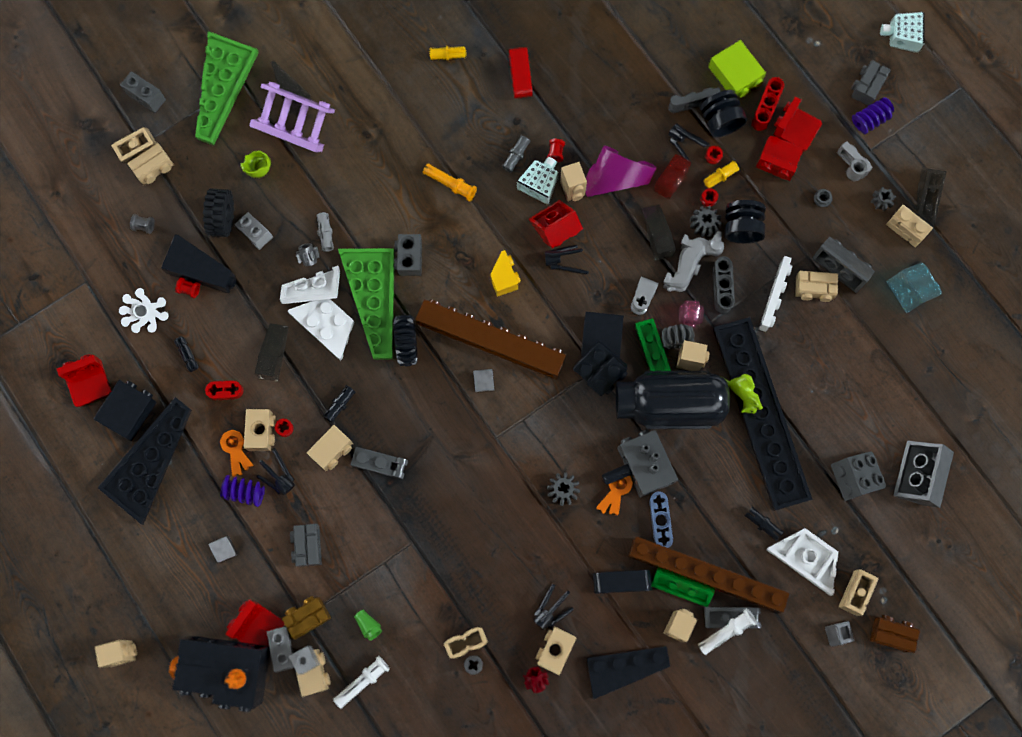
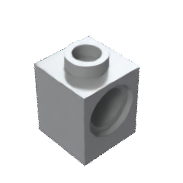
M307 646L289 656L298 675H303L321 665L312 646Z

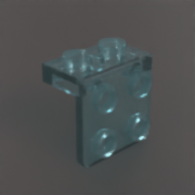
M923 263L904 269L886 281L906 313L942 294L939 284L930 274L929 268Z

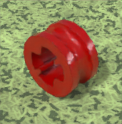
M718 146L709 147L705 154V159L710 164L719 163L723 157V151ZM712 152H716L715 155L718 154L716 158H713V155L710 156Z
M712 188L704 190L701 196V203L706 207L714 206L719 198L717 191ZM707 194L713 196L712 201L710 199L709 201L706 200Z
M279 419L276 422L275 431L282 437H288L292 434L294 427L289 420ZM287 423L286 426L289 427V429L284 430V432L281 433L282 430L280 429V426H284V424Z

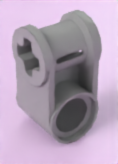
M641 276L631 303V310L634 314L643 315L646 313L659 283Z

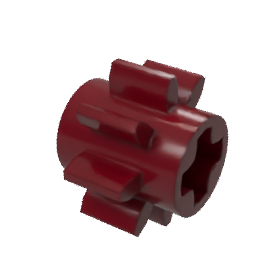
M539 667L530 668L527 671V675L523 676L526 690L531 689L533 693H540L545 690L546 685H549L547 671H541Z

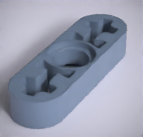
M655 492L649 499L654 543L663 546L662 542L658 541L662 535L661 532L657 533V529L663 530L668 528V532L664 531V537L668 538L669 541L666 542L664 547L669 548L673 543L668 498L663 492ZM657 496L664 500L660 506L661 510L665 508L666 512L659 511L654 513V510H658V504L653 502ZM658 515L665 516L667 522L664 526L657 525L656 517Z

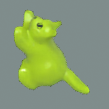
M742 374L740 377L730 381L725 379L728 387L743 401L741 413L755 414L757 408L759 410L763 409L758 394L754 392L755 384L750 375Z

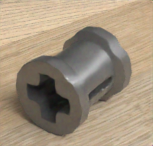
M133 214L130 220V229L132 231L142 230L151 234L155 224L154 218H143Z
M470 656L465 660L464 668L469 674H477L482 670L483 662L478 656ZM471 659L472 661L477 660L479 662L477 665L478 670L469 669V661Z

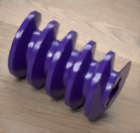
M883 97L879 101L874 102V104L862 109V111L852 115L853 124L862 134H867L868 130L872 131L874 127H879L880 123L884 124L886 120L892 119L894 106L888 98Z
M227 475L222 483L220 496L225 500L231 498L233 502L238 500L242 504L246 501L248 505L254 503V506L259 507L264 497L265 486L260 488L259 481L253 486L252 480H249L246 485L245 478H242L240 483H238L236 476L230 481V475Z

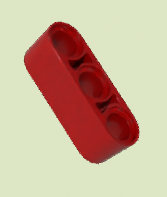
M527 47L509 49L514 98L533 97Z
M773 77L768 81L755 112L752 126L757 131L765 130L773 116L784 88V81L779 77Z

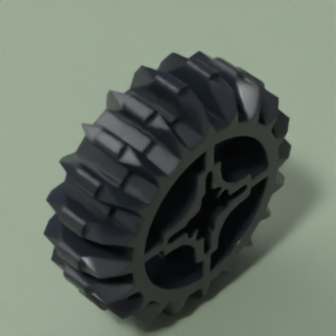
M412 315L396 316L394 318V340L397 362L400 366L405 367L416 365L418 352L414 319Z

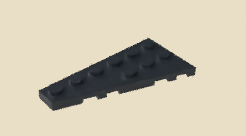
M176 397L98 487L100 491L142 525L145 523L192 411Z

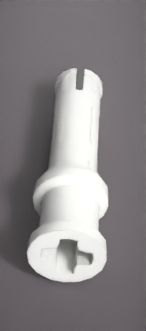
M746 608L743 610V614L735 619L731 618L728 625L698 644L700 650L706 655L732 636L741 635L743 630L749 626H755L757 621L752 613Z
M377 656L373 664L363 669L362 675L333 698L334 702L342 709L367 685L377 682L376 679L385 671L388 672L390 668L380 656Z

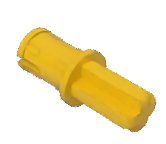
M446 46V48H430L431 60L447 59L448 61L449 58L466 57L465 47L449 48Z
M732 161L723 168L716 169L715 173L704 179L705 186L712 188L721 181L725 182L726 178L739 171L737 163Z

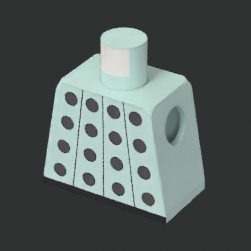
M925 12L897 14L890 25L882 24L880 34L890 36V45L892 47L919 52L924 45Z
M547 157L544 164L534 161L517 181V189L548 205L558 179V172L554 170L557 164L556 160Z

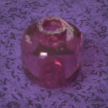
M684 301V304H681L679 307V322L696 328V325L703 322L704 307L699 304V301Z

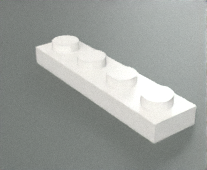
M784 256L780 262L758 330L766 332L775 323L776 317L773 315L775 310H778L782 300L779 299L780 293L785 291L787 282L784 281L785 277L791 273L792 265H790L792 258Z

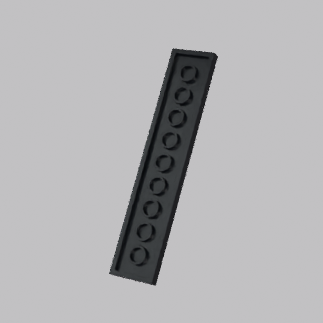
M748 317L714 327L713 332L729 379L732 380L740 377L742 374L750 375L755 384L754 392L758 394L763 407L762 410L757 408L755 414L744 412L741 415L773 511L813 500L751 318ZM735 394L741 412L743 408V401L738 395Z

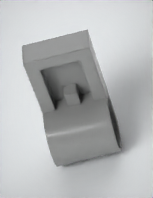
M847 141L837 152L849 165L846 175L851 181L863 179L873 168L870 162L858 153L856 147L850 145ZM854 168H858L860 172H856Z
M249 212L234 224L259 250L273 238L272 234Z
M282 627L267 631L274 672L294 668L289 658L295 652L291 645L288 628Z

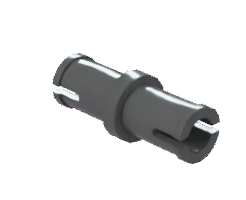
M522 135L519 137L514 148L510 149V155L502 165L503 169L510 173L513 172L518 161L523 158V153L530 143L527 137Z

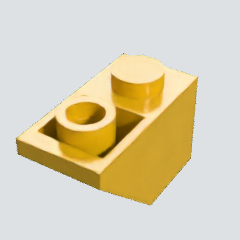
M505 250L501 251L490 274L497 297L518 290V283H520L518 273L512 269V266H514L511 255L507 256Z

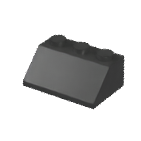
M831 237L822 244L812 257L816 263L829 273H838V280L855 293L875 273L868 263L862 262L854 252L845 249L840 241Z
M907 441L893 496L923 506L940 508L954 452L944 444Z

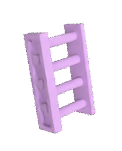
M277 83L261 84V88L269 91L261 117L251 119L249 126L311 151L322 152L324 144L319 143L318 136L325 114L334 113L335 109L330 108V104L319 101L317 103L280 89V85ZM277 93L285 96L278 123L273 125L269 123L268 117L275 94ZM295 100L302 103L294 130L288 131L285 130V122L291 102ZM311 106L319 111L311 136L306 138L302 136L303 133L301 131L308 108Z

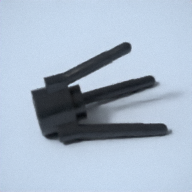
M675 124L668 134L671 137L670 142L687 162L689 158L677 143L678 141L682 143L687 137L704 148L710 146L708 142L690 133L679 124Z
M578 245L545 251L546 266L551 265V270L559 269L589 274V271L557 265V263H561V256L582 252V248L576 249Z
M273 448L272 451L286 477L284 475L279 477L263 460H260L259 463L276 481L273 484L261 475H257V478L273 488L278 494L286 495L294 488L295 484L293 481L295 479L290 475L277 450Z
M555 584L551 585L539 609L534 613L536 615L533 619L534 622L544 631L548 627L551 629L554 624L574 610L571 607L553 619V612L570 594L569 591H566L549 611L546 609L543 611L555 588Z

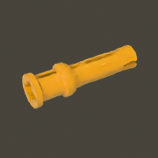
M429 163L423 170L424 175L451 188L454 194L462 195L469 202L476 194V186H470L463 179H456Z

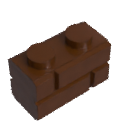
M882 615V618L874 619L870 642L907 653L916 652L920 629L914 628L913 623L902 621L900 624L894 622L893 617Z

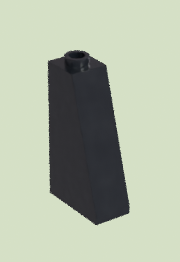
M174 235L161 269L168 275L178 278L184 277L187 281L199 282L200 285L230 293V290L236 284V276L233 272L181 236Z

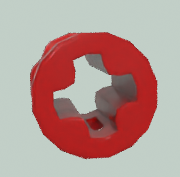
M551 139L549 141L550 152L547 157L553 158L557 163L562 162V151L565 147V141Z
M184 277L178 279L175 287L176 293L190 295L193 299L198 296L200 291L199 282L193 283L185 280Z

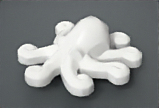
M138 288L135 291L136 297L140 298L142 303L137 299H132L129 294H125L122 298L125 304H132L131 308L127 306L120 307L119 313L121 315L126 313L131 315L130 317L122 318V326L127 327L130 322L139 319V322L131 326L132 332L138 333L140 327L149 321L150 325H148L147 330L152 333L157 328L155 317L161 321L167 320V312L159 313L156 308L165 306L166 300L160 297L157 303H151L147 296L144 295L142 288Z

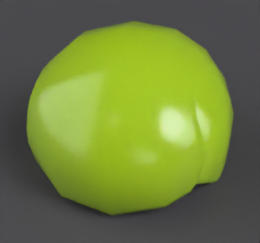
M253 151L249 155H245V161L241 163L242 170L252 178L265 176L271 166L270 158L262 151Z

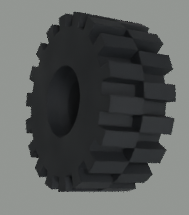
M210 188L207 191V195H205L203 222L205 233L208 236L228 237L232 231L234 200L230 190Z

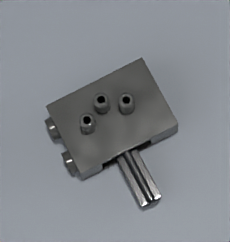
M648 429L640 432L637 438L632 439L628 437L620 441L621 444L617 449L625 465L604 473L602 480L605 485L630 476L641 498L678 481V477L656 430L650 432Z

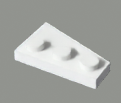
M339 266L332 267L333 270L323 273V271L318 272L315 277L309 279L301 278L282 285L281 303L288 304L337 298L340 278Z

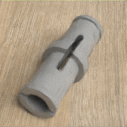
M326 212L319 213L316 216L322 251H332L334 249L331 235L333 231L329 224V214Z

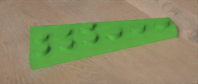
M208 31L206 62L204 63L201 86L202 95L199 102L200 112L197 119L195 137L197 140L214 146L259 52L253 47Z
M394 248L338 249L374 360L393 359Z

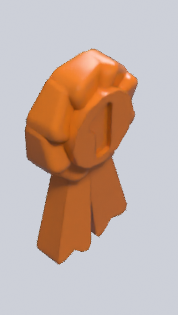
M235 430L225 432L221 437L220 445L223 451L230 453L232 476L235 477L237 474L242 476L241 465L246 471L249 467L254 466L242 451L244 437Z
M628 476L609 484L611 491L596 509L601 510L602 514H604L611 504L609 514L614 513L618 516L621 496L629 493L633 486L631 477Z

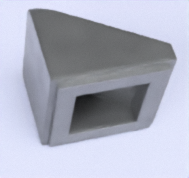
M492 369L473 371L475 392L494 391Z
M228 536L209 543V547L218 563L237 555Z
M849 621L825 627L830 646L854 641Z

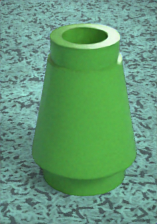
M364 610L359 611L354 616L364 638H368L371 641L381 634V625Z

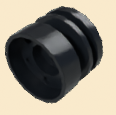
M734 90L716 93L706 99L700 106L704 119L708 121L707 125L712 137L718 138L734 133L748 121L743 108L739 107L740 101Z
M737 200L727 204V214L725 216L728 222L725 225L726 240L741 244L756 243L764 240L765 224L763 221L766 218L764 214L766 206L755 200Z

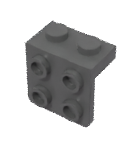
M871 451L847 457L830 464L844 501L886 487L877 460Z

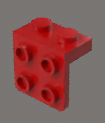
M795 96L792 103L788 101L783 109L786 112L784 116H779L774 125L777 128L773 135L806 151L820 129L822 121L800 110L798 106L801 99Z
M769 136L756 168L790 181L798 167L797 164L803 149L777 137Z
M84 355L78 361L66 362L62 364V367L57 368L58 376L66 380L73 404L76 407L105 398L112 391L102 361L95 355Z
M249 599L248 602L245 601L239 608L240 614L237 618H233L229 622L226 635L243 643L269 646L267 631L282 628L285 624L274 613L255 600Z

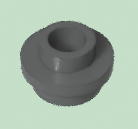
M820 189L813 196L814 203L819 207L829 206L833 199L831 192L827 189ZM820 197H824L825 201L820 200Z

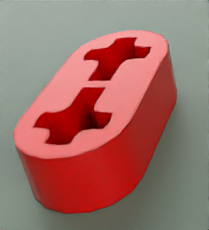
M214 381L207 384L205 388L206 395L212 400L238 399L244 391L242 385L237 381ZM234 385L238 389V391H235V394L231 391H226L227 389H233ZM215 386L218 390H222L216 392L215 395L210 392L211 390H214Z

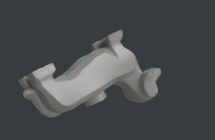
M718 231L715 233L710 241L701 237L691 240L685 234L681 242L682 251L679 257L678 270L674 277L671 276V273H667L663 281V288L669 292L685 291L693 275L697 276L701 265L698 264L700 259L705 255L719 256L723 252L722 232Z

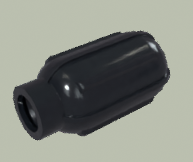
M646 371L643 375L637 377L634 382L616 383L617 419H634L637 423L645 426L646 429H710L712 426H717L723 422L730 409V392L727 381L719 375L708 371Z

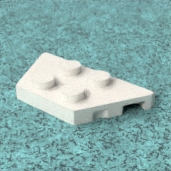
M315 300L288 310V313L340 361L343 359V352L348 343L354 321L332 300Z
M804 528L767 548L768 552L828 595L832 596L834 594L833 585L834 577H836L838 551Z

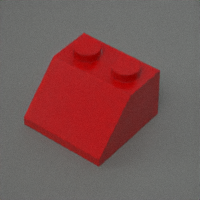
M561 200L529 218L542 240L552 249L560 246L565 240L576 236L578 232L583 230L576 211Z

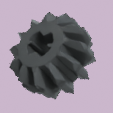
M700 206L699 210H694L693 216L690 217L692 222L690 227L696 228L694 233L700 232L701 238L704 237L705 233L708 237H711L712 233H717L719 231L718 228L722 225V222L719 221L722 218L721 215H716L718 210L711 211V206H708L706 210L703 206Z
M689 325L669 326L662 331V342L664 347L668 349L681 348L684 340L694 342L693 327Z
M564 472L563 478L557 473V481L554 478H550V482L553 485H547L548 490H553L548 493V497L555 495L553 503L560 499V506L564 505V500H566L568 505H571L570 498L576 501L578 497L574 493H580V489L574 488L579 485V481L572 483L574 475L567 479V472ZM560 485L569 488L566 491L567 493L564 494L563 491L559 492L558 489H560Z

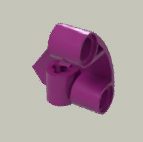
M603 146L596 163L592 165L587 174L585 193L589 197L649 184L656 166L646 161L635 162L619 155L617 150Z

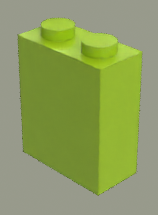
M741 40L712 57L708 66L726 90H734L737 97L740 96V98L745 96L751 88H758L762 85L766 75L764 69Z

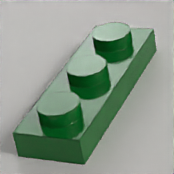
M654 319L635 323L634 326L649 370L671 371Z
M660 567L657 568L652 580V587L705 607L709 606L715 592L713 587Z

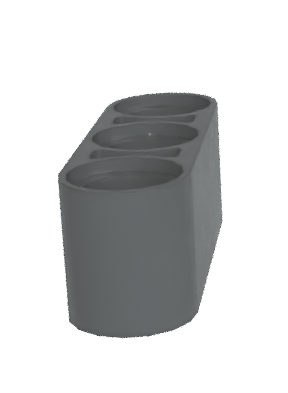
M722 256L716 260L712 270L714 305L718 313L727 314L735 303L733 264L730 258ZM718 265H724L727 270H721ZM719 283H726L728 288H722ZM721 300L727 301L728 304H729V306H728V307L722 306L721 303H720V301H721Z

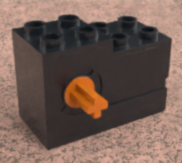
M200 636L180 639L178 656L171 661L169 666V674L174 679L172 690L179 691L181 695L199 693V697L211 698L213 695L212 704H217L218 708L230 709L232 706L239 707V711L251 712V709H255L263 703L270 647Z

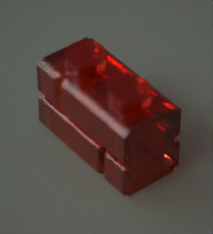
M675 154L656 182L654 191L670 199L688 173L691 162Z

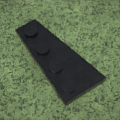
M667 646L587 658L593 700L669 668L670 661Z

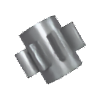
M311 243L299 246V251L296 252L298 263L303 262L304 266L314 265L317 263L316 258H320L317 246L313 247Z

